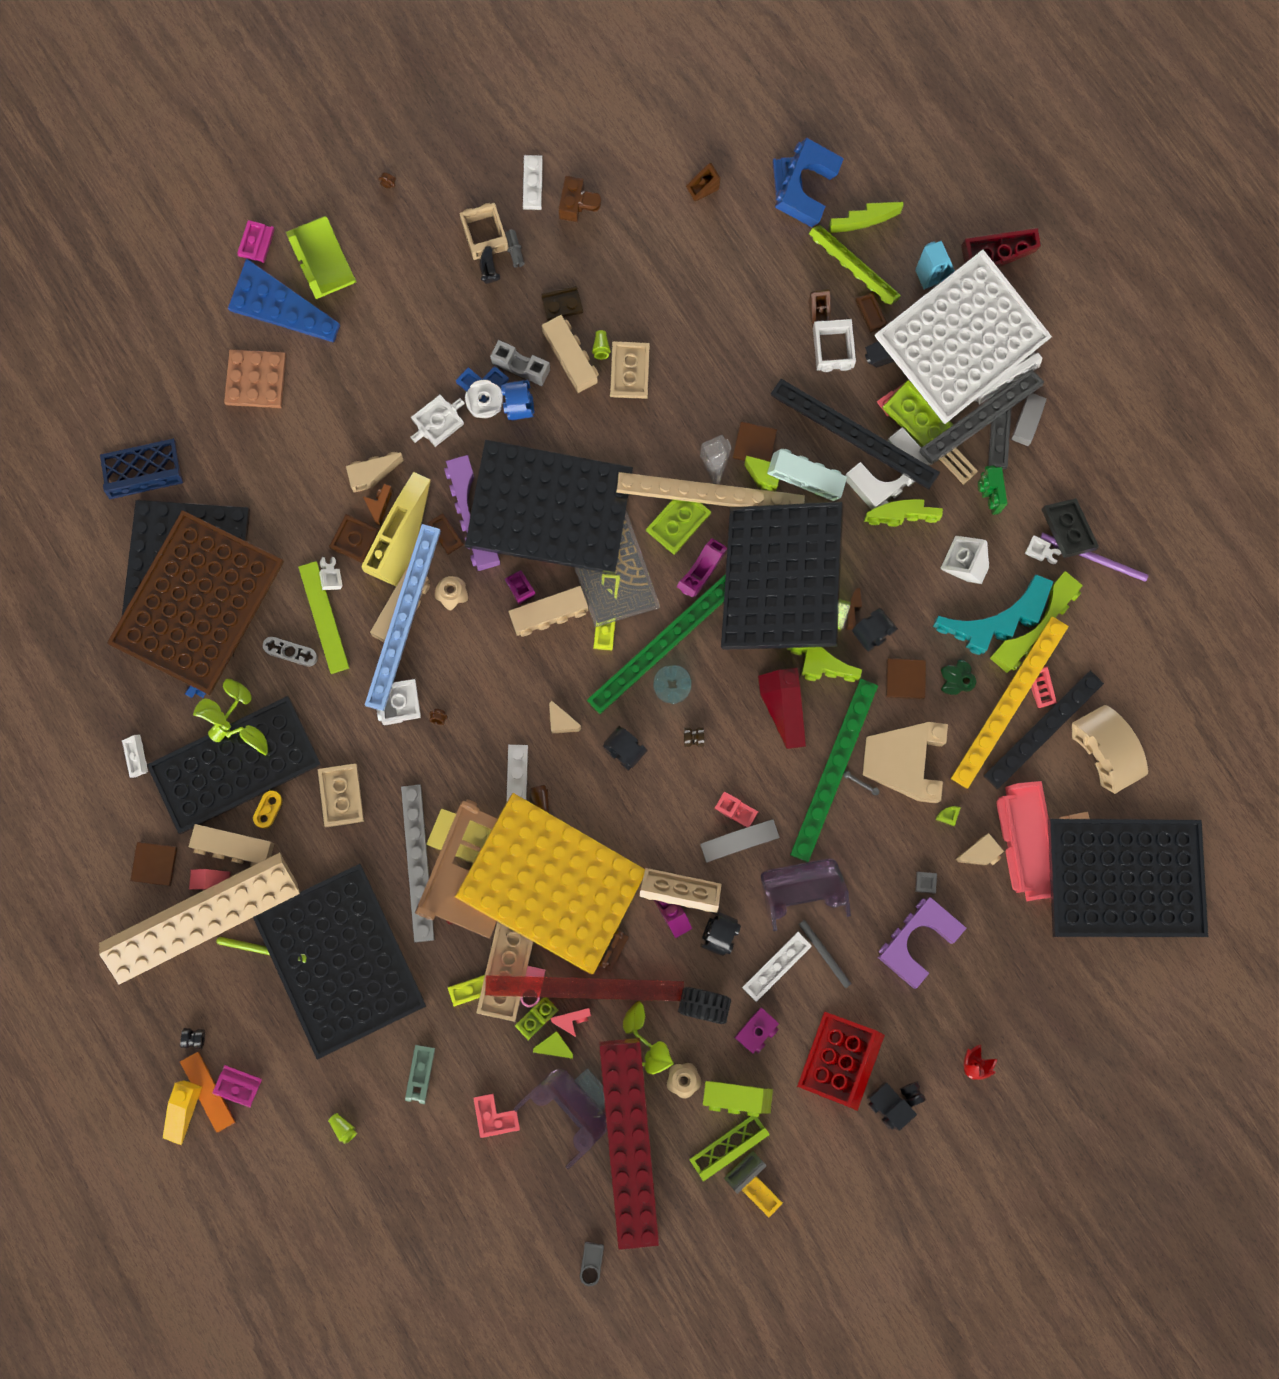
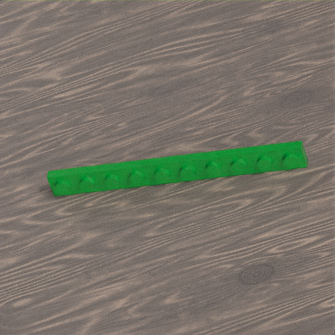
M726 574L587 699V702L599 715L724 603Z
M860 678L790 856L807 863L809 862L878 685Z

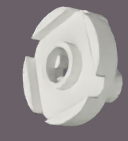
M479 380L470 386L468 392H466L465 401L468 410L474 417L489 418L501 411L503 395L501 389L491 383V381ZM482 395H485L486 398L489 397L487 403L479 401L480 399H482Z

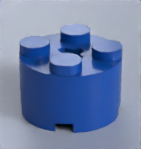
M528 380L501 385L502 395L506 399V402H503L505 414L507 413L508 420L534 417V401L532 394L528 391L531 388Z

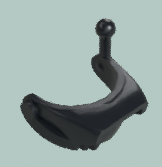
M486 246L481 254L479 267L482 274L481 280L485 284L500 280V274H496L492 247Z

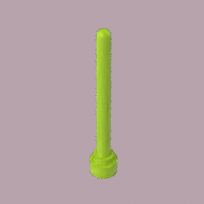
M218 937L216 940L219 945L270 955L266 946L224 937ZM300 954L302 956L303 962L305 963L307 958L306 955Z

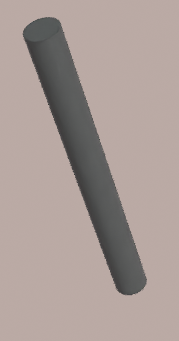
M803 920L798 925L845 988L850 986L852 983L807 922Z

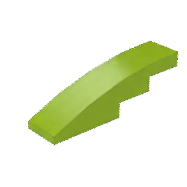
M903 202L867 203L865 210L849 211L847 218H831L829 233L847 232L884 222L901 213Z

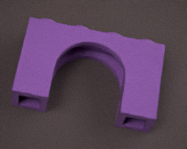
M931 897L926 900L922 898L916 905L917 911L914 914L910 913L904 919L905 925L902 929L897 928L891 935L892 941L889 944L885 943L878 951L880 955L877 958L913 989L918 988L929 973L909 955L907 940L910 933L917 927L926 926L934 929L950 944H953L966 929L964 925Z

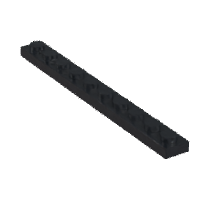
M780 379L771 392V396L929 490L940 475L939 471L783 379Z

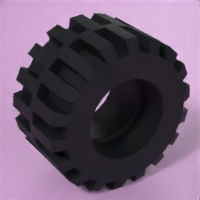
M685 987L682 991L678 1012L681 1015L725 1024L732 999L725 995Z

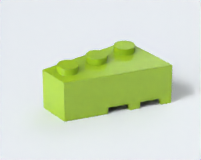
M706 1081L703 1106H709V1110L721 1112V1108L728 1109V1113L740 1114V1111H746L747 1116L759 1117V1114L771 1113L773 1089Z

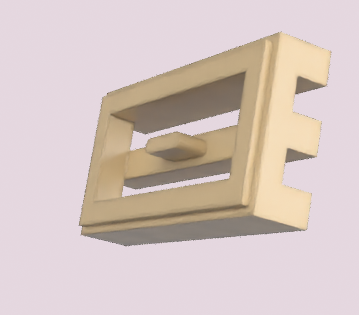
M957 448L940 459L963 485L978 472ZM945 456H948L967 477L964 478Z

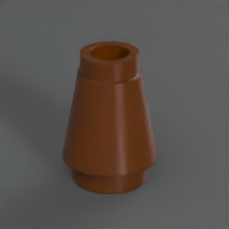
M541 785L530 788L531 793L529 794L534 805L549 812L548 789H546V786Z

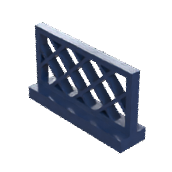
M175 439L100 455L104 479L103 490L109 499L183 483ZM171 445L172 450L168 455L161 452L164 447ZM152 450L154 453L149 459L142 456L146 451ZM158 454L165 458L160 465L153 462ZM127 455H135L136 457L131 463L124 460ZM114 458L117 460L112 468L106 464L107 459ZM139 459L146 462L141 470L135 467ZM168 461L174 463L175 469L166 470L164 466ZM121 463L128 466L122 474L116 471ZM150 465L157 468L153 474L145 473ZM131 469L138 472L134 478L126 477ZM113 473L120 476L116 482L109 483V478Z

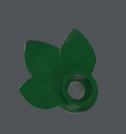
M959 660L956 666L948 665L941 668L942 676L947 681L941 688V691L944 693L957 695L961 691L967 692L975 688L976 678L971 674V666L968 662ZM964 679L970 680L968 684L963 683Z

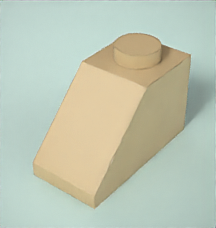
M988 833L957 857L956 860L961 863L978 865L991 863L994 865L1001 859L1000 854L1004 851Z

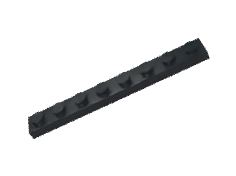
M1090 670L984 777L996 789H999L1104 683Z

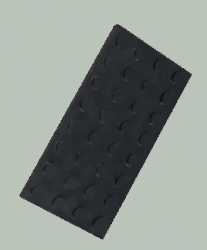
M288 696L230 724V731L239 727L245 728L248 725L261 731L267 740L268 753L266 756L247 744L239 735L240 732H237L229 738L225 736L220 742H215L209 735H206L147 764L178 834L181 835L193 829L195 824L201 825L321 766V762Z

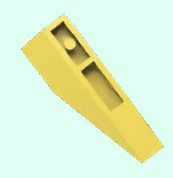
M413 472L387 515L361 566L365 573L397 586L409 566L418 538L429 492L430 479Z

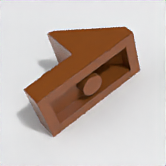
M386 484L383 485L382 489L378 490L377 501L363 497L376 524L379 526L382 523L393 493L392 487Z

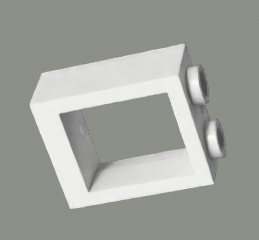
M852 319L814 322L813 337L817 370L830 372L833 369L847 371L854 368L856 357ZM845 333L848 359L822 361L820 335Z

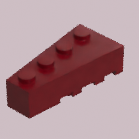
M1038 228L967 238L962 243L961 248L964 264L984 250L997 268L1035 253L1040 248L1041 243Z

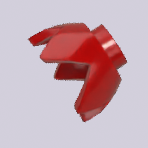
M981 1045L974 1047L972 1050L968 1048L964 1056V1072L969 1078L974 1080L989 1078L996 1073L993 1069L997 1059H982Z

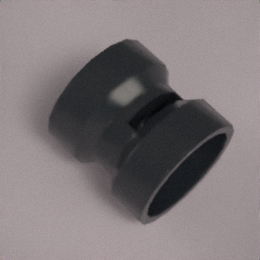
M183 1028L180 1039L181 1048H189L191 1046L195 1049H202L205 1042V1030L197 1029L192 1031L191 1028Z
M918 1081L900 1088L910 1107L926 1101L924 1094L919 1090L920 1085Z

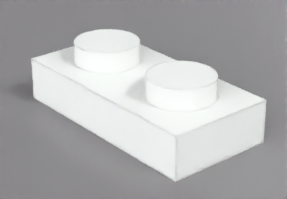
M133 735L122 740L130 778L147 773V762L141 736Z

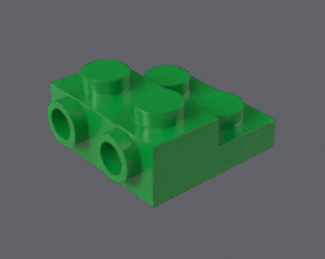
M987 466L985 467V472L981 473L980 481H978V491L982 493V498L990 497L988 498V507L992 509V515L1000 514L1008 503L1002 467Z

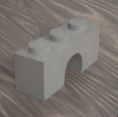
M498 340L491 354L493 365L540 386H543L550 372L549 362L534 355L531 358L522 356L516 351L515 347Z

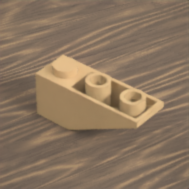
M390 452L387 456L380 458L378 456L371 457L368 461L364 462L354 461L346 466L353 492L373 488L404 461L401 452Z

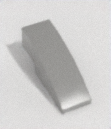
M1034 393L1027 396L1011 440L1029 446L1042 415L1046 398Z

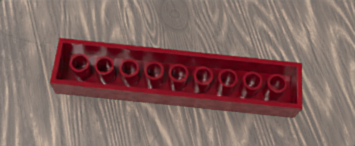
M640 1038L599 1042L618 1250L659 1246Z

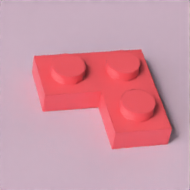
M494 1094L473 1098L480 1138L520 1130L517 1110L497 1114Z

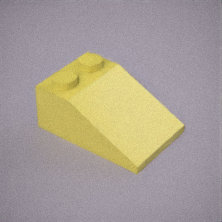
M441 809L426 845L438 850L442 849L456 816L455 813ZM470 820L462 840L482 848L491 829ZM460 844L455 857L474 863L479 852Z

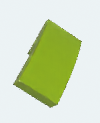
M545 996L515 1027L529 1040L559 1010Z

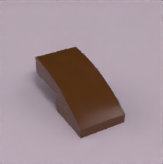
M860 588L855 589L850 599L846 614V630H852L856 626L855 611H859L862 607Z

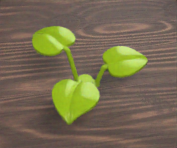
M226 679L223 682V689L229 696L235 698L226 715L224 716L217 703L210 699H202L196 705L193 716L201 717L215 724L208 731V735L213 741L220 742L225 736L229 738L231 735L240 732L239 735L247 744L266 756L268 753L267 740L261 731L250 725L230 731L231 725L226 721L239 701L243 704H248L251 701V694L243 684L233 679Z
M638 1001L627 1011L623 1020V1029L627 1034L633 1033L651 1049L647 1051L645 1055L646 1062H642V1066H645L648 1074H656L672 1066L674 1062L664 1042L659 1041L652 1046L638 1034L637 1030L641 1029L645 1022V1010L642 1002Z

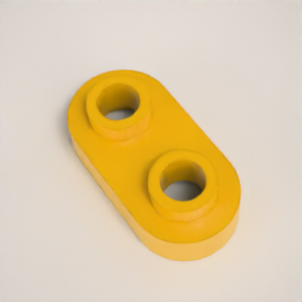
M268 791L263 795L253 816L256 826L266 829L273 824L282 805V797L279 793ZM271 798L276 799V802L273 805L270 804ZM263 816H267L266 822L261 821Z

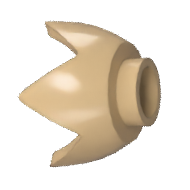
M454 576L441 579L435 589V599L441 601L448 610H452L458 603L468 601V593L465 588L466 583L459 577ZM449 587L454 588V591L452 593L447 592V589Z
M675 1064L670 1067L667 1080V1089L670 1092L686 1099L700 1088L702 1081L694 1064ZM681 1077H687L688 1082L682 1084L680 1082Z

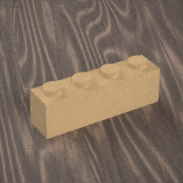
M562 315L544 323L542 325V332L577 393L597 384V376L599 374L595 366H591L588 362L590 359L587 352L581 350L579 346L581 343L577 335L573 336L570 330L572 328L567 319L564 320Z
M407 569L370 631L373 637L382 642H385ZM426 577L421 596L426 594L430 588L428 577ZM419 599V602H418V605H417V609H418V607H419V605H420V603H421V600H420V599Z
M581 586L509 610V615L516 635L524 637L530 635L533 630L547 629L550 627V624L556 622L557 624H562L568 621L570 617H582L588 611V605Z
M195 824L189 847L194 849L193 853L205 855L206 852L213 853L212 857L224 860L226 856L232 858L231 862L243 864L244 861L251 862L250 866H254L271 857L274 843Z

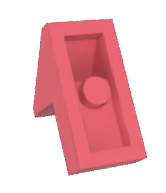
M590 1008L553 1017L551 1022L576 1037L572 1021L576 1020L577 1024L588 1021V1017L591 1016Z

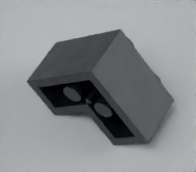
M886 1082L867 1097L870 1101L868 1106L875 1113L879 1112L883 1116L882 1122L891 1130L900 1131L917 1115L909 1104L900 1098Z

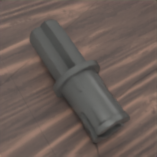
M515 230L505 232L509 247L507 250L511 254L513 266L518 267L517 264H519V267L525 265L521 253L522 246L519 245Z

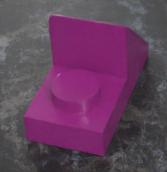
M521 570L505 578L506 584L513 593L518 605L535 597V591Z

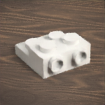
M415 679L393 682L385 710H377L378 721H382L383 725H389L421 718Z

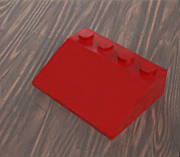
M824 1012L797 1087L858 1111L885 1035L874 1029Z

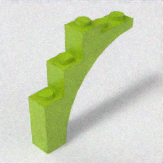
M823 647L787 648V650H791V653L796 655L805 653L801 676H805L807 680L816 681V679L821 678L822 673L831 678H836V676L844 677V680L849 682H855V680H859L861 677L862 669L847 665L834 658Z

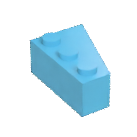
M942 241L928 243L924 247L915 271L923 289L940 284L955 272Z

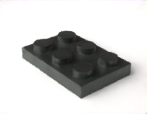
M1077 498L1045 505L1041 509L1063 558L1095 551L1099 548Z

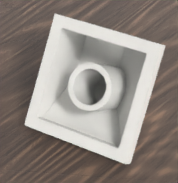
M955 536L941 569L967 582L982 584L989 569L987 541Z

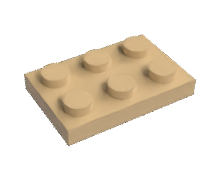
M613 342L610 397L647 399L650 343Z
M357 764L318 769L324 826L332 827L364 822Z

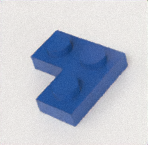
M495 366L483 379L468 367L459 376L456 383L468 392L470 386L479 380L491 381V383L501 389V385L507 383L509 379ZM482 395V399H480L479 401L487 403L489 397L486 398L485 395Z

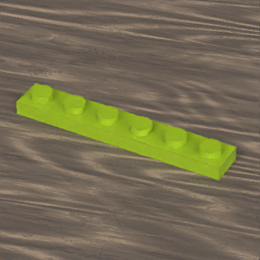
M821 225L812 228L809 235L813 237V240L826 248L829 255L835 256L843 267L850 269L857 279L866 283L869 290L881 296L880 298L883 302L892 305L899 300L901 295Z

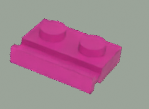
M248 220L238 249V256L264 263L275 231L274 227H268L265 224Z
M224 1065L212 1093L250 1108L262 1079Z

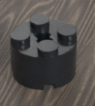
M882 608L873 611L870 614L871 616L861 620L852 629L855 637L868 652L876 646L883 644L887 640L885 637L891 636L898 630Z
M620 726L613 731L602 745L606 752L613 759L617 758L621 762L620 764L628 771L648 751L643 744L641 746L638 745V739Z
M718 911L717 913L713 912L712 914L715 917L714 919L709 918L702 936L705 943H701L700 947L724 956L726 953L730 954L734 946L732 940L734 935L737 936L739 934L741 925L733 917Z

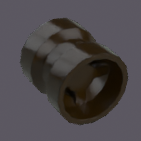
M698 727L697 729L684 728V747H691L692 745L704 747V727Z

